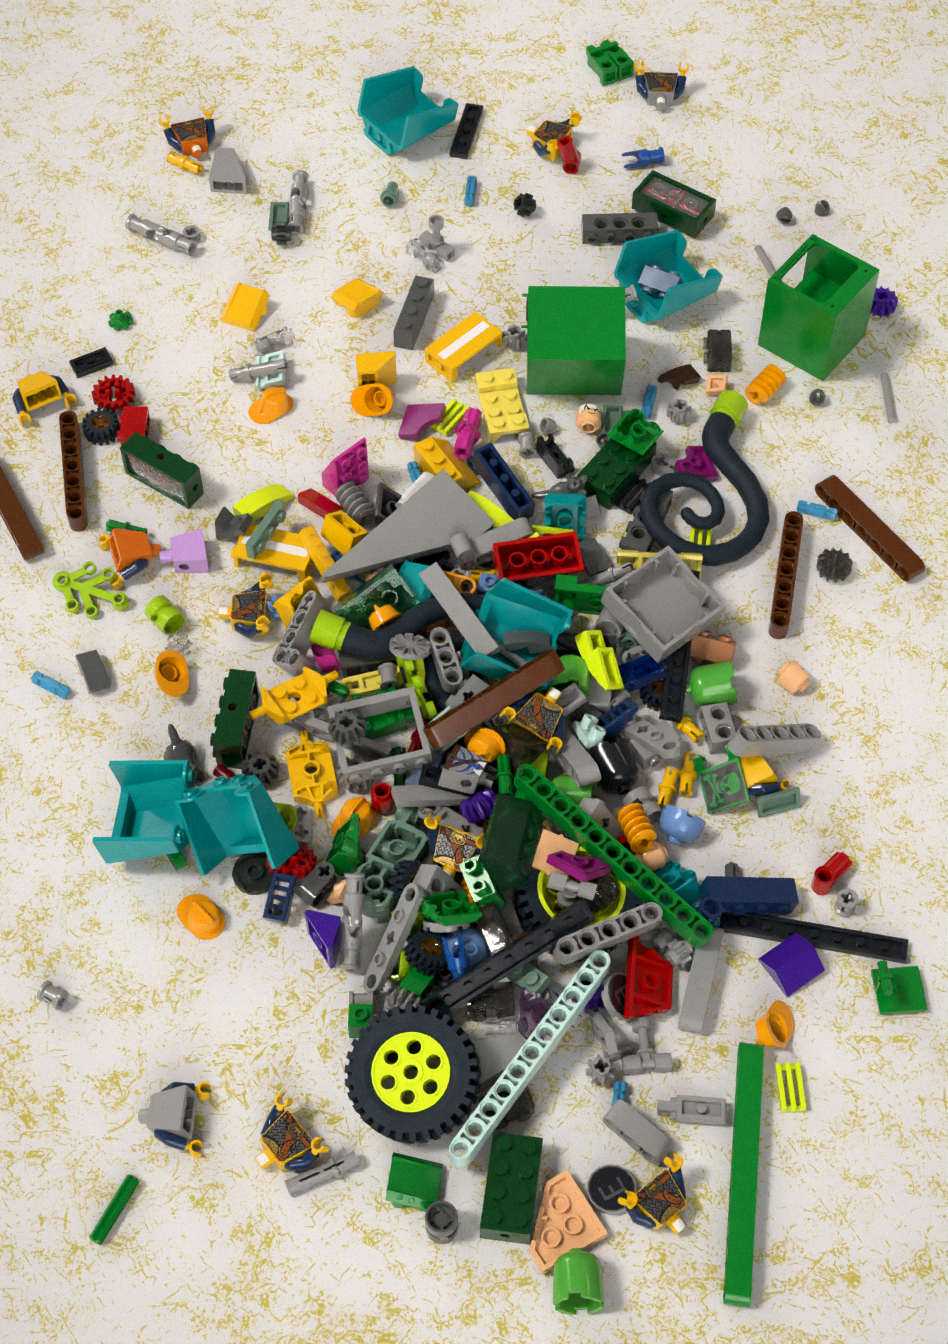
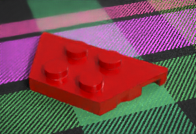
M639 936L629 939L624 1019L665 1013L672 1006L673 966L667 960L661 958L652 947L647 949L638 941Z

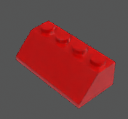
M576 531L493 543L492 558L499 581L502 578H506L516 582L585 570Z

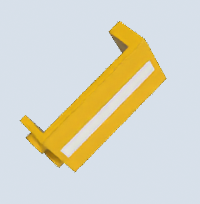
M474 312L425 348V362L453 383L458 379V368L492 342L498 347L503 345V332L488 322L485 317Z
M252 523L245 534L238 536L237 546L232 548L231 558L234 559L235 567L239 568L242 559L289 569L297 571L298 581L300 582L310 575L314 564L298 534L276 529L274 536L269 538L263 552L259 553L255 560L247 557L245 544L258 527L257 524Z

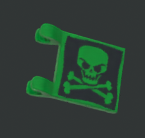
M728 744L725 746L730 761L707 768V761L704 756L696 755L693 757V763L698 772L708 814L751 801L740 757L731 753L728 749Z

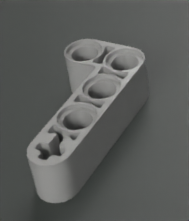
M521 517L470 540L466 533L456 534L450 539V545L461 570L465 569L467 571L493 560V543L526 539L533 535L534 531L528 519Z
M313 590L308 591L304 595L273 654V663L289 674L297 676L303 673L302 668L305 666L313 670L314 662L306 656L312 642H309V638L320 610L329 611V601Z

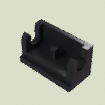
M551 433L548 434L549 438L545 442L542 436L537 437V453L557 479L575 471L573 460L570 457L566 458L554 443V436Z

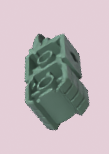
M398 807L395 820H388L365 856L366 863L361 864L355 872L366 874L362 886V893L364 894L362 914L370 918H377L378 924L391 919L390 912L395 910L398 903L397 898H394L392 895L394 892L390 891V887L393 886V884L389 883V879H393V876L390 874L391 871L395 872L393 867L399 865L398 862L403 860L423 861L429 854L428 837L423 831L418 830L423 820L417 814L418 807ZM412 875L410 876L409 884L412 881Z

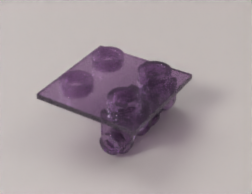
M523 987L519 1000L520 1007L518 1019L516 1020V1030L527 1040L550 1010L551 1005L538 992H529ZM555 1017L554 1020L558 1022L559 1017Z

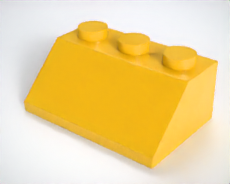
M430 436L413 445L414 461L418 462L423 472H429L435 476L444 469L464 491L480 484V480L466 462L454 455V447L449 441Z

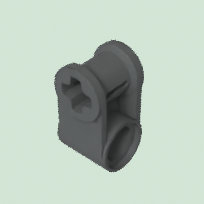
M329 862L317 864L299 882L295 889V894L310 906L316 907L337 881L334 866Z

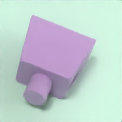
M202 529L171 537V550L159 551L161 564L173 562L176 573L209 572Z

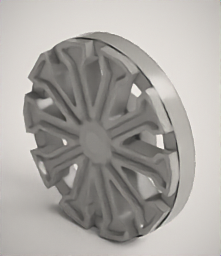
M405 633V635L397 634L391 638L389 650L399 658L419 660L429 655L431 646L428 640H424V637L420 635L413 636V633Z

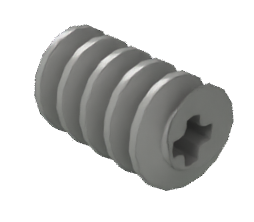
M347 482L337 489L336 500L351 519L360 526L374 520L375 509L369 503L365 494L361 492L360 487L355 486V482Z

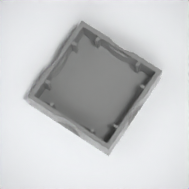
M669 545L646 560L640 568L627 573L608 586L601 598V603L657 663L717 622L726 608L724 603L704 583L695 577L689 566Z

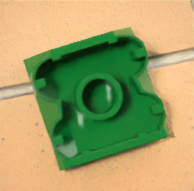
M632 409L631 411L628 410L615 424L607 438L644 455L664 431L660 429L657 423L646 421L642 411Z
M356 813L337 830L332 842V849L325 861L331 863L334 866L335 873L340 876H344V873H349L357 864H362L361 826L359 815Z
M449 891L430 894L424 898L423 905L419 909V913L424 919L443 926L476 922L483 916L476 904L469 903V896L464 892Z
M393 1152L386 1189V1201H390L395 1208L403 1209L407 1206L416 1207L419 1211L426 1212L429 1205L438 1201L443 1164Z

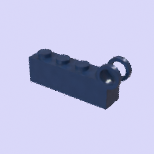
M492 443L475 450L473 456L467 457V465L476 476L480 474L513 520L521 517L527 519L533 517L535 502Z
M706 876L699 887L702 901L695 910L697 912L700 911L705 918L712 919L710 922L712 926L724 912H733L737 915L745 913H756L757 915L778 913L779 915H788L799 904L795 879Z

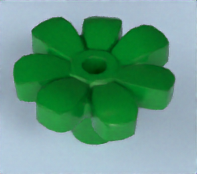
M118 309L109 316V326L114 327L116 331H120L121 327L125 330L129 328V325H133V318H131L129 311L123 314V311Z

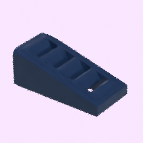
M629 697L598 718L597 725L605 729L607 733L604 739L609 742L613 740L639 710Z
M273 872L263 913L265 920L288 924L296 876ZM277 882H286L289 883V886H279L277 885ZM277 890L287 892L286 896L276 895L275 892ZM274 900L285 902L284 906L273 904ZM272 909L282 911V915L273 914Z

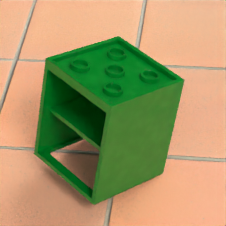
M812 234L768 279L758 346L824 381L866 335L880 269ZM807 253L803 280L795 288L783 283L781 279Z
M528 286V294H522V297H527V325H521V328H527V394L621 395L626 362L625 287Z

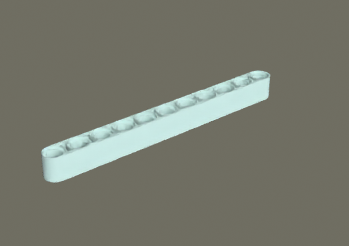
M596 950L590 954L452 1140L449 1146L450 1161L455 1167L464 1168L471 1163L603 983L610 969V956L603 950ZM595 963H602V964L605 965V966H603V967H596L594 964H595ZM581 981H589L591 984L583 985ZM572 998L576 999L578 1002L573 1004L569 1003L567 1000ZM562 1017L565 1020L562 1022H557L554 1020V1018ZM543 1035H548L551 1037V1039L545 1041L542 1040L540 1037ZM535 1054L537 1058L528 1059L526 1055ZM520 1072L524 1076L522 1078H515L512 1074ZM506 1091L510 1095L508 1097H500L498 1093ZM491 1110L496 1114L492 1117H487L483 1113ZM479 1130L481 1134L479 1136H471L469 1132ZM463 1149L467 1152V1154H465L464 1156H457L455 1154V1151Z

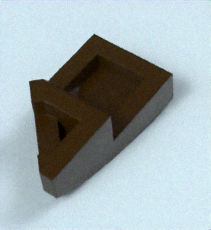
M687 364L663 373L657 381L659 383H671L673 388L678 390L681 384L698 383L701 376L691 364Z

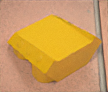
M355 278L334 291L330 298L335 301L336 305L340 307L345 306L347 314L354 318L363 316L376 308L384 292L361 279Z
M239 281L235 285L222 313L221 322L254 332L255 328L260 324V317L268 311L267 302L270 295L265 289L261 290Z
M308 576L280 597L272 606L276 608L286 629L302 598L308 591L313 590L321 595L311 576Z

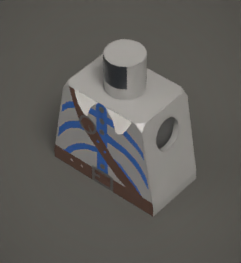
M456 744L442 769L438 785L474 794L479 784L491 789L496 776L485 772L487 765L485 758Z

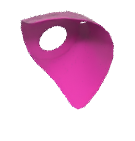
M317 644L310 646L321 672L328 674L334 670L336 672L342 671L334 651Z

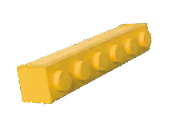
M311 525L303 528L298 536L322 576L335 562L314 526ZM344 578L326 582L336 601L347 597L351 592Z

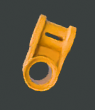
M443 571L459 593H469L464 592L461 588L462 582L465 580H470L473 584L470 593L474 594L476 592L477 583L473 578Z

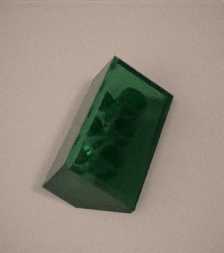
M390 564L330 608L328 612L344 617L348 622L372 630L368 619L375 611L374 605L380 608L389 604L403 614L419 603V600L394 566Z
M499 793L495 798L478 862L505 892L528 884L545 816L532 801Z

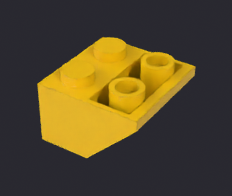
M395 351L355 354L358 386L380 383L390 387L397 381Z
M339 510L325 515L320 535L345 555L367 536L369 532L343 511Z

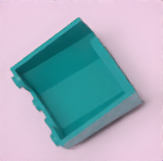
M414 66L363 80L357 109L358 115L363 118L366 127L363 131L365 136L387 155L409 147L454 121L456 118L459 104L452 98L445 99L441 107L433 102L421 91L423 75Z
M677 229L626 241L623 245L614 270V276L619 281L620 287L628 288L631 284L634 285L638 301L626 302L625 306L641 323L661 320L717 292L723 275L715 268L708 269L705 277H703L683 257L687 241ZM645 265L650 267L655 265L664 272L669 273V271L679 274L683 283L668 287L664 299H661L658 294L652 293V295L644 293L638 281Z
M502 578L487 590L480 610L476 609L474 613L490 636L502 645H504V632L534 630L549 633L551 649H555V651L558 647L556 643L558 635L564 632V630H569L573 622L571 618L572 609L506 578ZM466 639L464 640L460 651V656L463 657L461 667L498 680L520 668L499 652L492 657L480 652L475 653ZM528 647L517 651L512 650L527 662L542 654L537 652L530 654ZM553 678L533 691L540 693L546 688L548 689L553 682Z
M109 761V767L121 786L112 837H93L92 840L105 863L123 862L180 852L189 844V840L175 800L182 795L184 790L195 788L196 773L189 761Z
M238 774L232 778L220 776L207 784L184 790L182 795L175 800L201 875L208 874L231 855L266 852L271 868L277 869L300 849L262 782L255 775L245 776V774Z

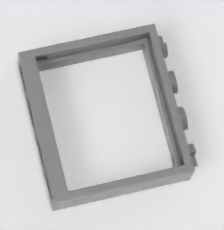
M414 686L327 706L329 718L335 717L336 711L343 713L344 708L347 712L354 708L356 714L361 713L363 718L412 707L422 745L421 750L348 767L343 745L340 746L338 741H336L335 744L345 785L359 784L369 779H380L390 774H402L407 770L422 769L423 765L433 764L428 739L423 732L424 724Z

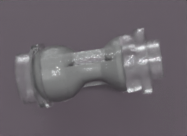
M414 238L406 244V254L413 258H421L423 265L429 272L437 273L441 270L444 264L442 257L434 252L427 253L424 245L418 238Z
M283 326L282 329L254 339V342H251V348L256 357H264L265 354L293 344L295 335L291 328L288 329L287 326Z

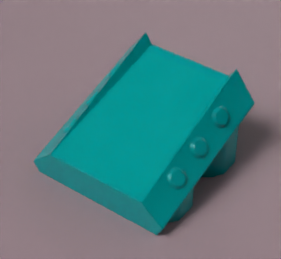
M552 492L545 495L544 526L572 529L577 532L578 540H585L586 496L582 493L553 494Z
M406 559L400 567L387 603L411 609L416 604L429 600L432 593L419 576V573L429 566L409 562Z
M669 861L665 867L653 872L688 904H691L698 898L701 899L700 884L698 883L695 871H683L681 864ZM642 883L644 888L652 889L649 884ZM660 899L662 904L669 905L667 900Z

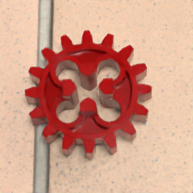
M112 374L111 378L104 376V381L97 380L98 385H93L94 390L91 391L93 402L100 409L107 408L108 411L111 409L113 413L116 412V409H119L122 412L124 406H130L129 402L134 403L136 393L134 385L130 383L129 378L123 380L122 375L115 378V375ZM115 386L114 394H115L116 400H115V401H112V398H113L112 387Z
M308 845L299 846L300 849L277 869L271 868L268 857L266 866L270 867V873L276 872L296 876L302 880L316 867L317 856L314 855V850H307Z

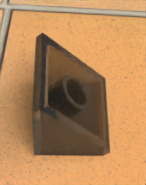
M517 724L495 727V732L504 740L506 747L504 755L509 756L510 771L515 775L519 766L523 764L531 765L546 750L548 745L547 742Z

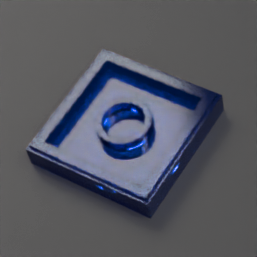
M649 653L618 666L623 685L628 693L668 676L662 662L657 663Z

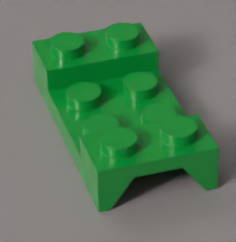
M556 574L555 601L577 609L581 614L600 615L604 607L601 603V598L605 589L610 585L577 584L578 576Z

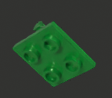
M887 961L877 962L878 969H871L879 1015L927 1011L918 966L888 968Z

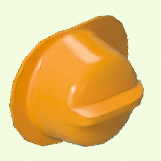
M380 383L361 385L352 392L351 405L355 412L361 416L383 415L391 410L396 394H393L389 387Z
M269 387L264 390L261 398L251 404L248 415L255 423H269L289 412L293 407V400L286 394L284 387Z
M389 604L380 608L374 605L375 611L368 620L372 630L375 631L389 624L402 614Z
M174 650L161 652L156 658L154 677L158 686L167 695L173 697L184 695L189 688L188 665L185 658Z
M482 728L469 732L463 739L465 748L485 758L487 764L497 760V757L504 755L506 751L503 738L492 729Z
M365 797L352 798L344 803L332 825L333 837L337 830L354 813L358 814L360 818L361 840L366 836L376 820L377 812L373 810L371 803L366 801Z
M192 894L183 898L178 904L177 916L179 920L197 938L203 940L213 939L224 930L225 916L205 895Z
M781 1000L774 1001L768 1011L756 1021V1044H763L766 1047H779L780 1049L786 1048L794 1031V1018L785 1002Z

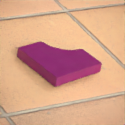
M445 404L407 405L398 433L399 438L419 439L425 429L434 424L442 423L446 410Z
M687 446L685 449L686 458L677 460L674 464L677 472L694 473L708 481H716L718 478L714 465L706 455L703 446Z
M564 851L549 854L546 863L582 882L607 875L611 870L609 864L594 856H576Z

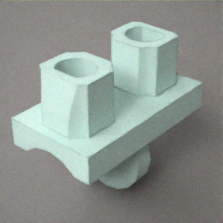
M585 714L581 722H573L572 728L579 737L577 740L590 753L589 751L593 747L604 742L603 738L607 732L603 727L597 725L599 720L596 716Z

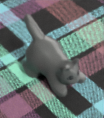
M566 474L567 481L555 484L550 490L532 493L531 496L532 498L543 499L550 492L553 494L582 493L586 496L587 491L584 489L588 476L582 475L578 478Z
M169 724L168 734L171 744L166 747L163 756L164 760H188L192 769L195 770V780L203 781L205 779L204 773L194 759L196 758L194 746L188 740H181L175 727Z

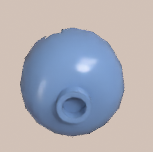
M668 804L667 806L664 805L659 818V827L662 833L668 836L667 841L677 846L680 845V842L691 843L701 835L706 824L705 820L695 815L693 817L688 814V811Z
M470 925L467 929L458 926V930L448 932L445 939L447 940L449 951L451 954H454L459 947L457 932L461 934L469 961L467 966L469 971L489 957V940L484 932L476 926Z

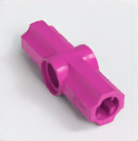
M470 407L467 409L462 422L455 429L454 433L457 435L454 446V455L458 459L466 460L467 457L471 456L474 444L481 437V433L478 430L482 420V412L478 408Z

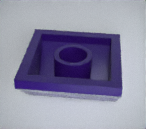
M307 910L304 912L307 932L330 969L335 967L340 951L341 916Z
M797 933L758 958V961L786 997L825 971L813 944Z

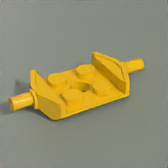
M305 666L302 668V674L267 691L264 686L261 687L262 705L249 711V715L252 720L265 715L278 724L287 723L327 703L326 688L328 683L339 679L338 673L334 670L327 675L321 676ZM294 697L300 698L298 702L289 701Z
M304 730L305 736H303V731L299 732L300 745L290 748L285 754L294 802L313 806L315 817L320 819V813L322 819L325 817L323 804L339 795L329 746L323 742H311L308 731ZM309 767L317 768V771L312 774L307 773L305 770Z

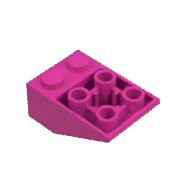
M365 437L334 458L321 473L323 487L334 496L341 485L352 481L355 482V486H359L369 478L367 442Z

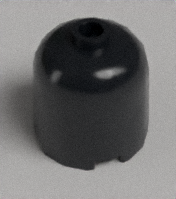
M617 738V742L611 744L607 740L593 747L589 752L600 770L601 780L598 781L601 789L606 793H619V795L630 792L631 787L638 780L639 770L626 739Z

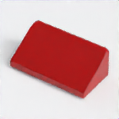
M312 488L298 494L299 504L324 519L326 514L343 510L340 505Z

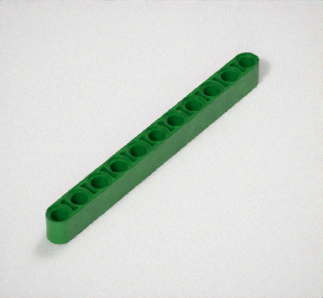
M530 764L519 766L514 778V786L520 793L576 843H579L591 856L611 866L610 873L645 904L649 902L657 903L663 911L661 919L689 944L696 948H701L708 943L713 935V927L710 922L534 766ZM521 776H527L530 780H523ZM538 791L546 792L547 796L540 795ZM555 806H561L565 811H558ZM573 821H577V822H579L582 826H581V827H577V826H575L572 822H573ZM590 837H596L599 842L591 841ZM607 852L614 853L617 858H611ZM625 868H631L634 873L626 872ZM642 883L649 884L652 889L644 888ZM660 899L667 900L669 905L662 904ZM678 915L685 916L687 921L680 920ZM696 931H702L705 937L698 936Z
M739 1042L737 1055L723 1304L750 1307L764 1045Z

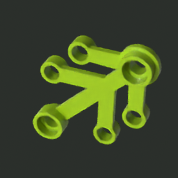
M92 561L85 562L83 568L72 573L67 571L58 572L52 581L54 588L63 592L67 601L66 608L71 613H76L80 609V604L74 599L71 589L79 591L85 605V614L89 619H95L99 615V610L94 606L90 595L111 602L115 609L120 611L125 610L129 606L130 600L123 592L114 594L95 587L115 579L116 574L110 567L104 568L100 575L83 583L76 581L86 575L91 576L96 573L97 567ZM89 566H93L92 570L87 571ZM108 572H112L110 577H105ZM63 578H66L64 583H60ZM119 597H122L120 602H116ZM72 603H76L74 608H70ZM94 609L95 612L89 615V611Z
M396 656L399 668L403 667L408 683L404 684V688L414 686L422 718L434 719L437 716L436 708L432 701H425L420 691L423 685L419 675L416 676L412 673V671H415L413 660L402 659Z

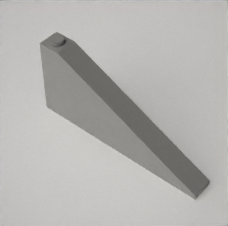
M442 469L322 574L320 581L326 583L380 567L401 563L406 559L409 561L452 549L450 539L454 535L466 533L470 540L491 531L495 522Z

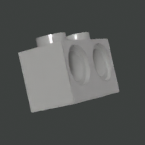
M727 702L701 706L699 719L705 733L704 736L710 755L726 752L725 746L739 730L733 724V711L729 710Z
M421 864L412 882L424 888L425 892L423 894H425V897L435 893L465 891L438 865Z

